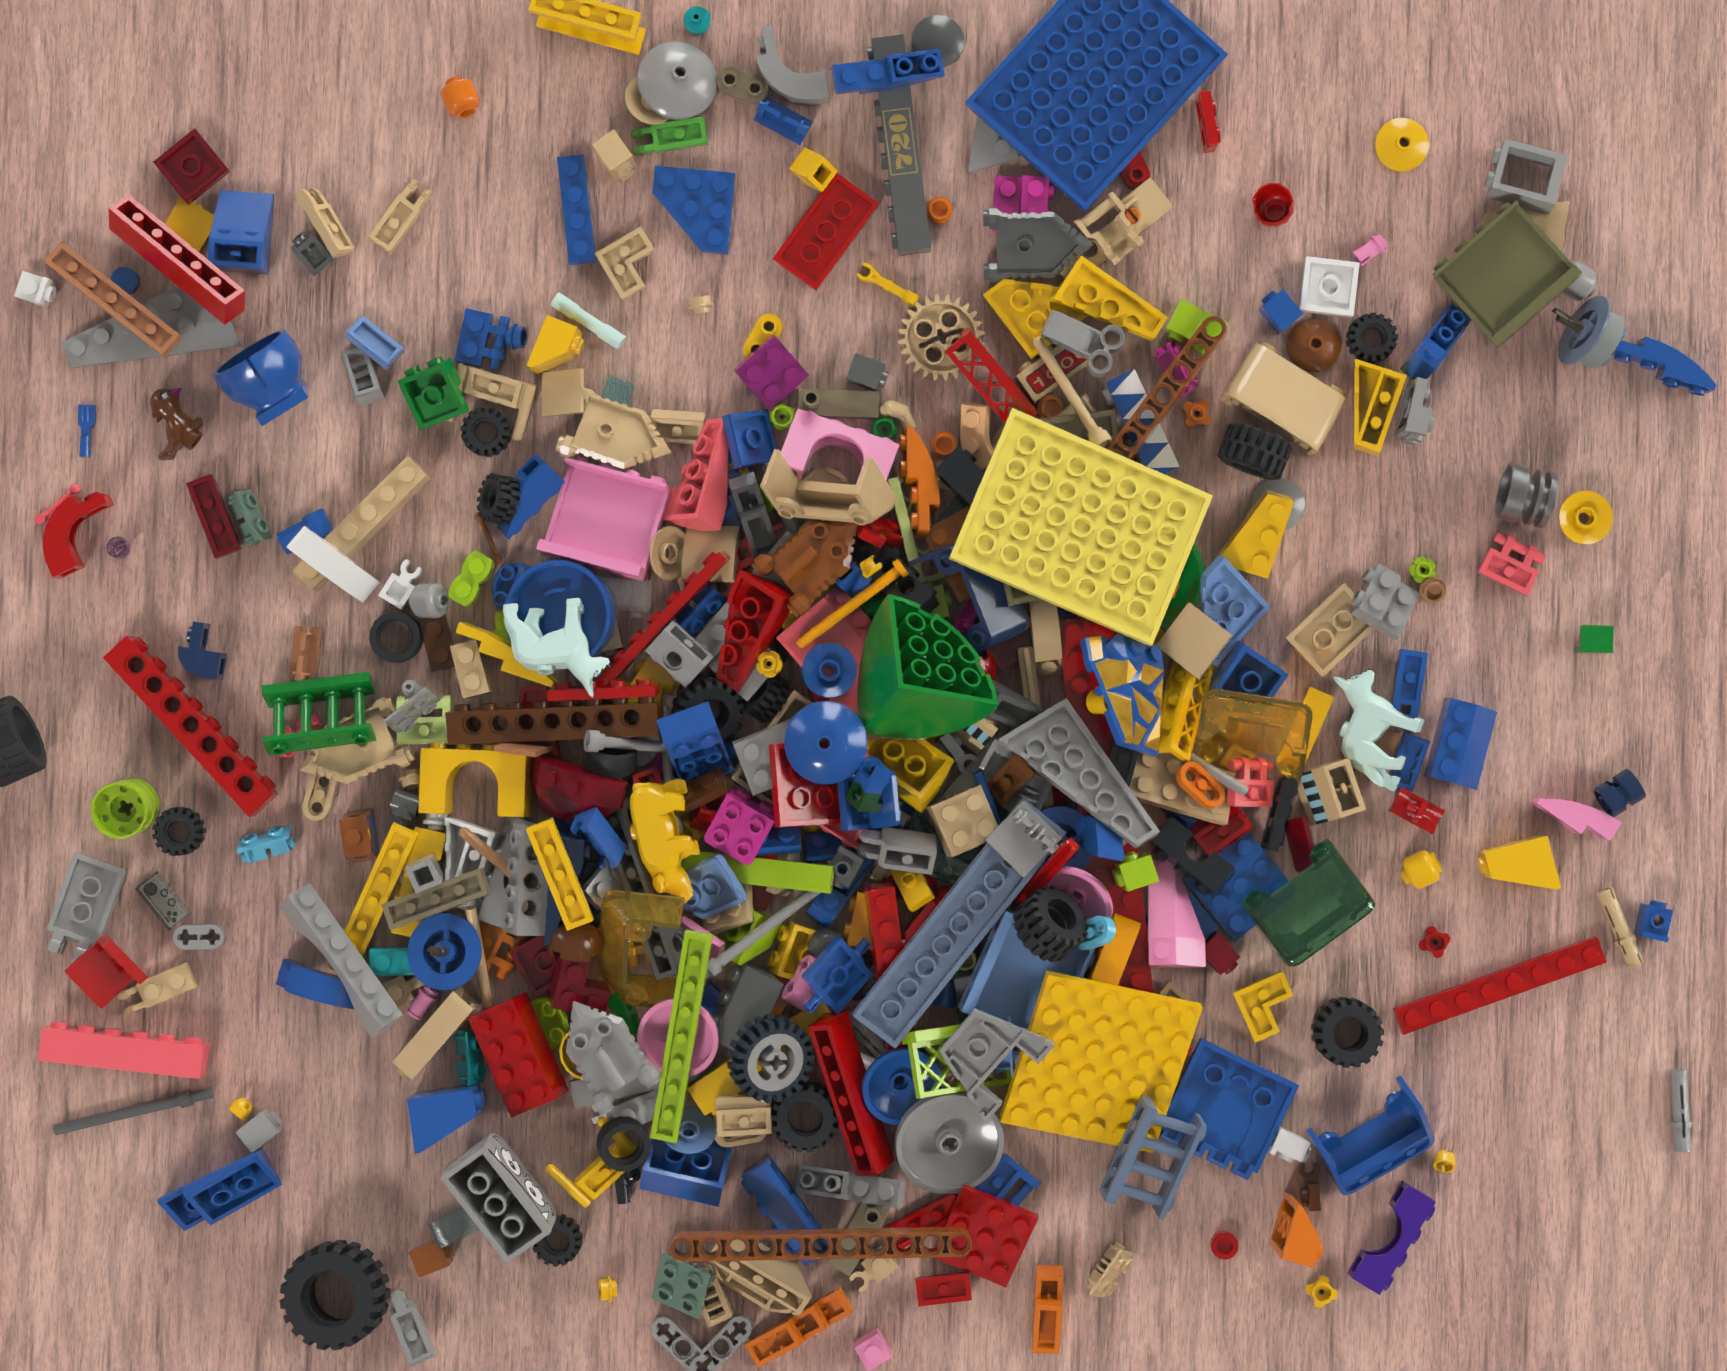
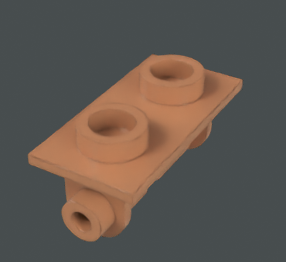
M295 625L289 679H316L322 628Z

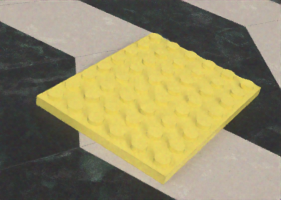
M1012 408L948 559L1148 646H1152L1213 495Z

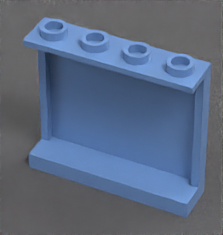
M1006 909L991 929L958 1007L961 1012L970 1014L976 1008L1007 1022L1008 1016H1011L1012 1024L1027 1030L1046 970L1082 978L1086 968H1091L1096 956L1094 953L1095 948L1088 951L1074 949L1060 961L1050 962L1048 959L1046 961L1041 960L1038 955L1034 956L1028 948L1026 949L1023 946V942L1016 935L1018 932L1014 929L1013 925L1015 923L1013 914L1016 912Z

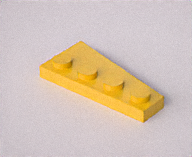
M1083 256L1076 260L1051 299L1054 303L1107 324L1119 326L1122 330L1150 341L1156 338L1168 319L1165 314Z

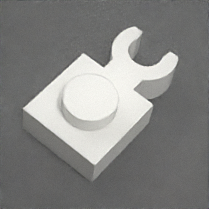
M407 559L401 564L400 576L392 573L378 595L401 610L405 608L409 601V596L415 587L411 584L412 580L420 577L423 571L421 567H417L416 571L410 574L407 568L411 561Z

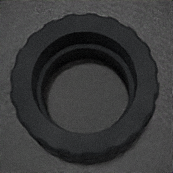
M10 695L0 699V787H5L45 769L47 763L44 743L35 722L23 704Z

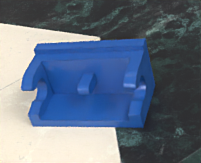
M597 807L576 814L570 830L573 834L577 833L578 828L583 832L601 856L598 862L600 869L603 870L608 861L611 869L618 867L627 847Z

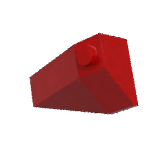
M743 570L739 571L728 594L727 603L729 604L728 617L724 620L723 628L726 631L724 645L720 648L717 679L737 692L742 689L758 663V656L767 650L787 619L790 610L786 605L790 602L788 599L794 595L792 591L776 581L762 578Z

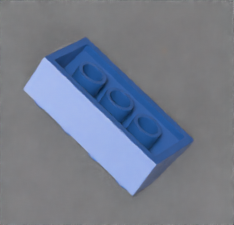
M767 1154L742 1173L743 1181H741L743 1188L749 1195L754 1194L758 1199L759 1203L756 1205L765 1218L770 1216L775 1223L772 1226L773 1230L822 1229L770 1154ZM792 1238L787 1241L790 1245L789 1250L795 1251L801 1247V1243L797 1239ZM818 1238L813 1242L814 1247L818 1250H824L829 1245L824 1238ZM814 1259V1260H801V1262H802V1263L804 1264V1266H805V1265H807V1264H809V1263H811V1262H813V1261H815V1260H817V1259Z

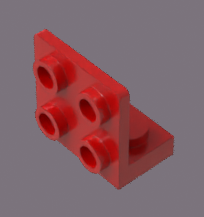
M106 933L65 969V973L100 1008L105 1007L133 980L140 985L148 978Z

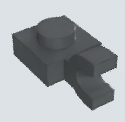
M955 732L935 736L954 759L956 767L962 775L967 773V770L964 768L965 760L971 759L975 765L980 763L975 755L963 752L960 748L963 743Z

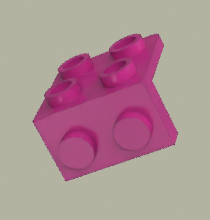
M732 787L704 835V841L743 864L750 865L770 829L775 824L773 805L767 801H758L744 788Z

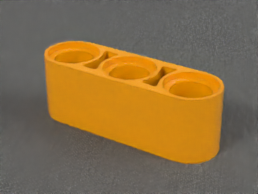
M1114 913L1111 919L1115 923V936L1110 943L1100 946L1088 979L1118 986L1141 923Z

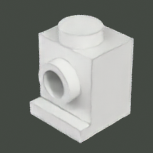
M1280 1126L1268 1152L1275 1156L1276 1152L1279 1151L1277 1156L1290 1163L1294 1159L1305 1163L1311 1153V1148L1309 1147L1311 1142Z

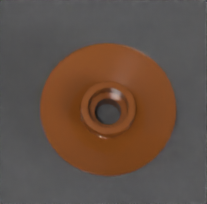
M1310 318L1299 322L1291 330L1287 340V351L1293 363L1309 372H1319L1329 368L1337 360L1341 350L1340 336L1335 327L1329 322L1318 318ZM1312 339L1319 340V348L1312 347Z

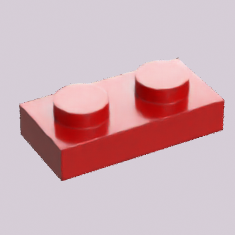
M967 1271L915 1277L918 1307L972 1300L969 1272Z

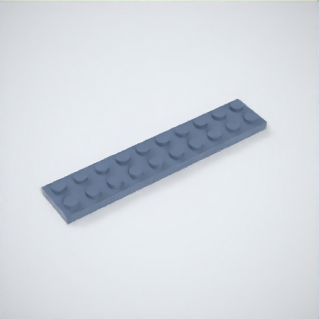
M1024 798L1017 804L1018 806L1024 800L1061 838L1065 836L1066 832ZM987 842L851 1013L853 1017L896 1049L1050 855V852L1023 878Z

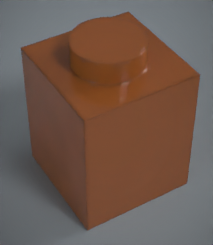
M444 1236L414 1247L409 1252L418 1277L421 1278L448 1267L453 1262L454 1250L449 1241L446 1242Z

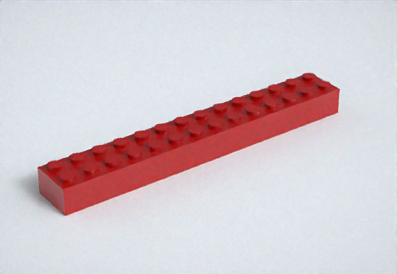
M1082 618L1059 620L1062 647L1061 676L1064 699L1067 698L1108 757L1114 737L1105 715L1093 714L1087 708V695L1094 688L1098 687L1099 683L1095 673H1088L1086 670L1080 641L1087 637L1096 636L1111 638L1114 636V630L1095 622L1088 625ZM1075 802L1076 810L1085 818L1087 815H1091ZM1129 843L1123 846L1124 854L1132 851L1138 854V848L1135 849ZM1093 854L1083 870L1096 877L1108 890L1113 903L1112 916L1116 913L1141 923L1118 986L1153 993L1142 887L1127 892L1122 887L1117 886L1112 870L1116 869L1114 862L1118 860L1097 857ZM1097 947L1094 950L1096 956L1098 954L1100 947Z

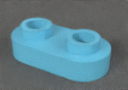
M1095 916L1085 920L1088 924V930H1086L1088 935L1084 939L1085 941L1075 949L1088 951L1110 943L1116 933L1114 921L1106 916Z

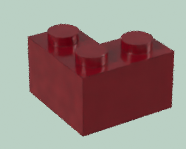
M558 953L548 995L551 1008L572 1012L573 1001L590 1006L592 1010L596 1008L599 1012H606L611 990L606 981L587 979L590 961L564 960L559 958L560 953Z

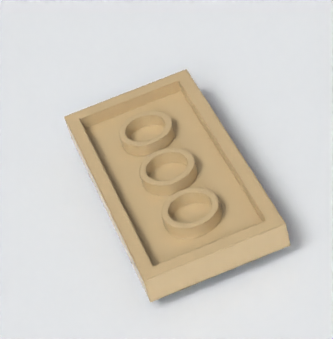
M1139 752L1129 787L1139 802L1221 826L1228 824L1230 806H1227V786L1220 783L1225 790V799L1221 805L1213 809L1203 808L1177 783L1176 772L1180 766L1187 762H1182L1170 753H1159L1153 757ZM1220 769L1235 778L1236 773ZM1186 773L1187 780L1191 781V776ZM1206 792L1207 799L1211 800V795Z

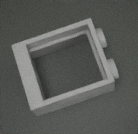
M1504 139L1500 148H1494L1491 157V163L1495 165L1493 172L1489 171L1485 180L1484 187L1488 188L1486 198L1504 203L1509 202L1510 204L1517 200L1522 208L1549 215L1556 203L1568 155ZM1507 156L1550 167L1543 195L1500 183Z

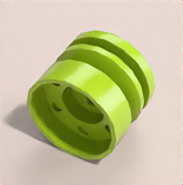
M126 778L101 788L91 802L90 813L94 825L101 833L110 838L124 839L147 830L155 823V819L159 815L160 801L157 792L149 783L137 778ZM132 803L133 808L127 811L125 806Z

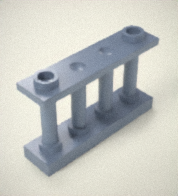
M1141 1095L1099 1188L1104 1201L1115 1205L1118 1196L1125 1195L1153 1204L1152 1207L1158 1219L1164 1220L1166 1213L1173 1207L1174 1196L1199 1141H1202L1206 1135L1207 1125L1201 1115L1194 1113L1190 1123L1162 1115L1157 1112V1108L1151 1098ZM1154 1123L1185 1133L1179 1147L1149 1138L1146 1134ZM1143 1147L1173 1156L1174 1159L1169 1170L1136 1161L1139 1150L1143 1149ZM1135 1171L1163 1180L1158 1194L1125 1184L1128 1174Z

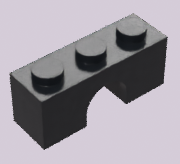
M1171 817L1162 827L1159 834L1151 840L1152 853L1161 861L1165 862L1167 860L1174 865L1173 870L1180 877L1191 879L1195 883L1194 887L1202 895L1207 896L1209 894L1215 898L1235 875V867L1215 851L1203 861L1190 859L1185 850L1193 841V833L1174 817Z

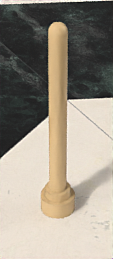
M1036 337L1033 340V345L1089 433L1087 435L1088 441L1104 448L1112 441L1107 430H1103L1102 427L1096 425L1041 337Z

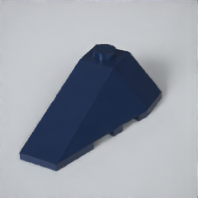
M558 828L579 880L586 859L590 860L592 844L587 843L588 839L583 833L577 832L573 834L569 829ZM549 885L544 945H549L553 932L562 920Z

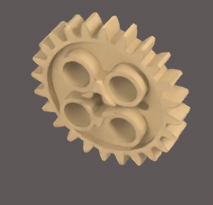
M936 294L935 301L932 303L928 297H925L924 306L915 302L916 312L907 310L910 320H901V323L907 328L898 330V334L905 336L904 339L898 341V345L906 346L900 354L901 356L909 355L905 364H915L913 373H917L920 369L923 370V379L929 373L933 374V382L937 381L939 375H942L944 382H947L949 374H952L955 380L958 379V371L960 369L945 353V350L951 346L953 341L958 340L961 336L959 334L946 338L945 344L936 341L924 348H919V344L935 340L937 333L941 332L943 336H946L960 328L965 330L967 327L977 339L985 336L984 331H977V328L983 322H974L973 320L977 315V311L968 313L970 304L967 303L963 307L959 306V297L954 303L950 302L949 294L946 295L944 301H941L939 295ZM945 315H952L957 323L953 327H946L941 319ZM922 324L928 325L931 328V334L927 337H921L916 331L918 326ZM967 344L963 352H953L959 360L971 361L972 350ZM931 349L938 350L941 354V359L937 362H931L927 359L926 353Z

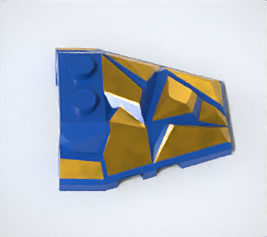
M1116 634L1111 638L1096 636L1082 639L1080 642L1084 665L1088 673H1095L1099 686L1094 688L1097 697L1103 695L1109 710L1105 711L1104 715L1116 745L1153 757L1158 755L1164 677L1160 647L1154 644L1148 646L1123 634Z

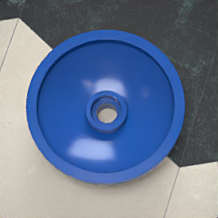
M832 701L815 702L798 711L788 724L784 739L785 753L793 769L803 778L818 784L838 783L850 777L861 766L867 751V733L857 714L845 705ZM822 738H827L830 741V746L826 749L820 746Z
M908 1047L892 1049L877 1057L868 1067L862 1082V1095L869 1111L879 1120L893 1125H899L908 1109L922 1099H916ZM918 1049L919 1060L926 1064L930 1055ZM934 1061L930 1069L939 1076L941 1070L936 1061ZM927 1074L922 1080L924 1092L930 1091L936 1082ZM897 1076H903L901 1080L895 1081Z

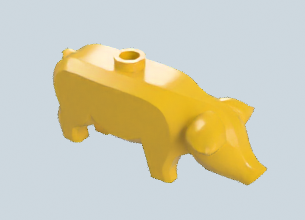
M671 779L665 784L651 782L635 783L632 786L633 793L630 797V810L633 824L630 825L632 839L637 840L640 857L653 879L654 889L659 894L666 892L676 895L686 904L694 893L689 876L681 867V863L689 855L700 854L697 840H691V836L679 835L678 820L673 812L675 810L685 811L683 794L687 793L686 782L683 779Z

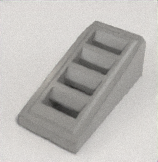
M358 347L341 352L358 405L364 406L384 399V393L372 359ZM362 356L365 357V360L353 364L350 363L351 360ZM368 367L367 370H364V371H361V372H358V373H355V374H354V372H353V371H356V370H359V369ZM370 377H371V379H372V380H369V381H366V382H363V383H360V384L357 383L358 381H361V380H364V379H367V378H370Z

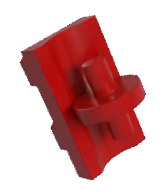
M1403 787L1400 788L1388 810L1430 834L1434 833L1439 820L1445 812L1440 807Z

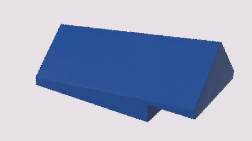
M260 1148L164 1194L157 1199V1202L183 1231H186L203 1220H206L210 1225L218 1222L281 1186L282 1182L264 1149Z

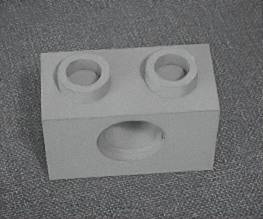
M674 620L645 650L655 663L661 665L676 682L681 683L685 688L714 657ZM674 652L678 653L681 656V659L678 658Z

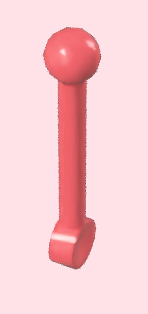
M72 484L69 487V491L47 511L35 516V522L40 525L45 524L47 517L63 501L73 494L80 492L79 485Z

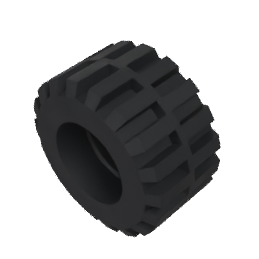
M1235 423L1228 425L1217 457L1225 464L1244 473L1263 479L1279 480L1289 459L1292 446L1284 439L1270 432L1250 425Z
M705 675L704 679L696 676L694 682H690L683 690L679 688L676 693L679 696L678 698H673L672 704L675 708L671 709L672 714L699 705L707 699H718L721 702V710L715 720L724 744H727L725 739L728 737L733 739L736 736L734 733L735 729L740 731L742 725L739 720H744V713L741 711L744 708L743 703L740 701V696L737 692L719 679H714L711 675Z
M1043 886L1016 908V913L1013 914V920L1015 921L1013 925L1014 929L1018 932L1016 935L1022 940L1023 946L1031 951V954L1034 956L1038 955L1041 960L1046 961L1048 959L1050 962H1055L1065 958L1085 941L1084 939L1088 935L1086 931L1088 930V924L1085 921L1087 918L1082 913L1081 906L1074 901L1071 895L1068 896L1064 890H1058L1054 886Z
M1340 997L1338 1000L1331 999L1329 1004H1323L1320 1007L1321 1011L1319 1014L1315 1013L1313 1017L1316 1019L1315 1023H1311V1030H1313L1314 1034L1311 1035L1312 1041L1315 1042V1047L1322 1056L1333 1064L1341 1065L1344 1068H1349V1066L1361 1067V1063H1369L1371 1061L1370 1057L1372 1055L1376 1057L1379 1053L1377 1048L1378 1046L1382 1047L1384 1042L1381 1040V1035H1384V1029L1380 1025L1383 1023L1381 1018L1376 1015L1377 1012L1364 1002L1352 997ZM1345 1017H1354L1361 1024L1359 1040L1350 1047L1343 1048L1338 1046L1333 1038L1335 1025Z
M807 1080V1082L798 1083L802 1087L799 1091L794 1088L791 1089L793 1096L790 1098L783 1094V1101H775L771 1121L773 1131L777 1134V1139L780 1142L783 1141L785 1147L789 1149L792 1147L796 1149V1152L807 1150V1153L817 1148L819 1150L822 1149L827 1142L830 1143L837 1132L839 1122L828 1088H823L820 1083H810ZM807 1101L818 1106L822 1114L819 1126L811 1131H801L795 1128L789 1118L790 1110L795 1104Z

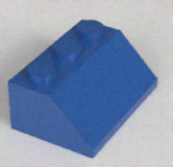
M1444 698L1424 776L1477 790L1497 712L1462 700Z
M651 1138L650 1153L644 1163L639 1189L719 1207L732 1147H722L714 1140L707 1149L701 1152L685 1154L673 1150L665 1141Z

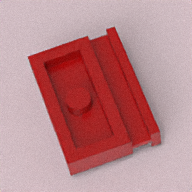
M1201 91L1195 100L1203 151L1204 153L1215 152L1218 144L1221 143V134L1219 127L1216 125V105L1214 100H1212L1211 91Z
M1230 806L1228 824L1221 826L1196 819L1186 828L1193 833L1194 840L1209 857L1213 851L1218 854L1253 829V825L1238 806Z

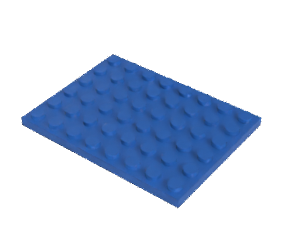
M1059 0L965 101V106L1085 212L1219 66L1228 53L1168 0Z

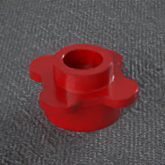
M1429 926L1425 930L1426 935L1424 939L1419 941V948L1422 951L1427 950L1431 952L1436 958H1440L1443 956V951L1446 949L1447 944L1450 943L1451 938L1449 934H1442L1437 931L1436 927ZM1434 939L1437 940V943H1436V944H1433V943H1432V941H1433Z

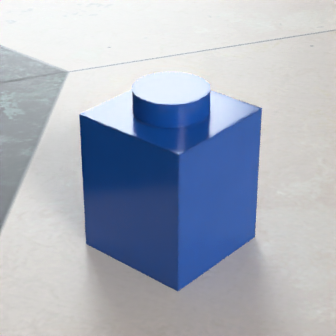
M1284 289L1277 294L1274 290L1261 300L1264 305L1258 310L1278 335L1304 314Z

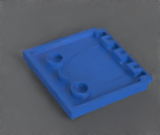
M1200 1037L1174 1091L1166 1116L1190 1123L1194 1113L1200 1114L1207 1125L1206 1135L1202 1141H1199L1194 1155L1201 1158L1207 1149L1209 1152L1206 1156V1161L1223 1169H1226L1230 1161H1232L1233 1164L1230 1172L1248 1180L1252 1171L1258 1173L1299 1085ZM1162 1126L1163 1129L1159 1138L1177 1146L1185 1133Z

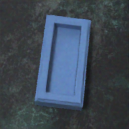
M363 315L345 332L344 337L385 370L404 353V348Z

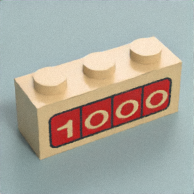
M1052 345L1048 346L1068 380L1087 367V359L1060 346L1055 348ZM1038 354L1040 359L1033 364L1028 361L1016 370L1019 374L1014 379L1033 405L1060 387L1040 354Z

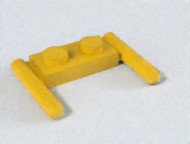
M601 1116L597 1120V1124L602 1127L609 1119ZM620 1131L612 1137L616 1143L614 1142L608 1147V1150L612 1156L623 1158L633 1153L637 1146ZM600 1156L575 1178L574 1182L565 1176L554 1164H549L545 1168V1172L584 1208L589 1206L591 1200H595L624 1173L609 1168Z

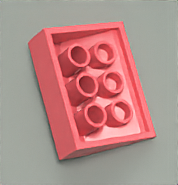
M837 586L811 607L804 616L798 618L778 635L776 639L801 667L808 652L820 644L834 643L846 648L856 662V679L846 693L838 697L829 698V700L843 704L857 712L858 676L861 656L872 620L858 607L806 647L799 648L796 644L799 637L852 599L848 593ZM825 667L823 673L830 677L833 675V670L830 667Z

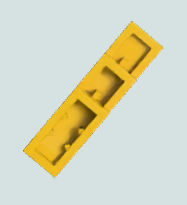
M466 621L458 623L456 633L481 641L478 652L504 660L501 671L549 687H554L555 683L558 682L552 674L540 675L537 671L528 670L516 661L511 642L491 631Z

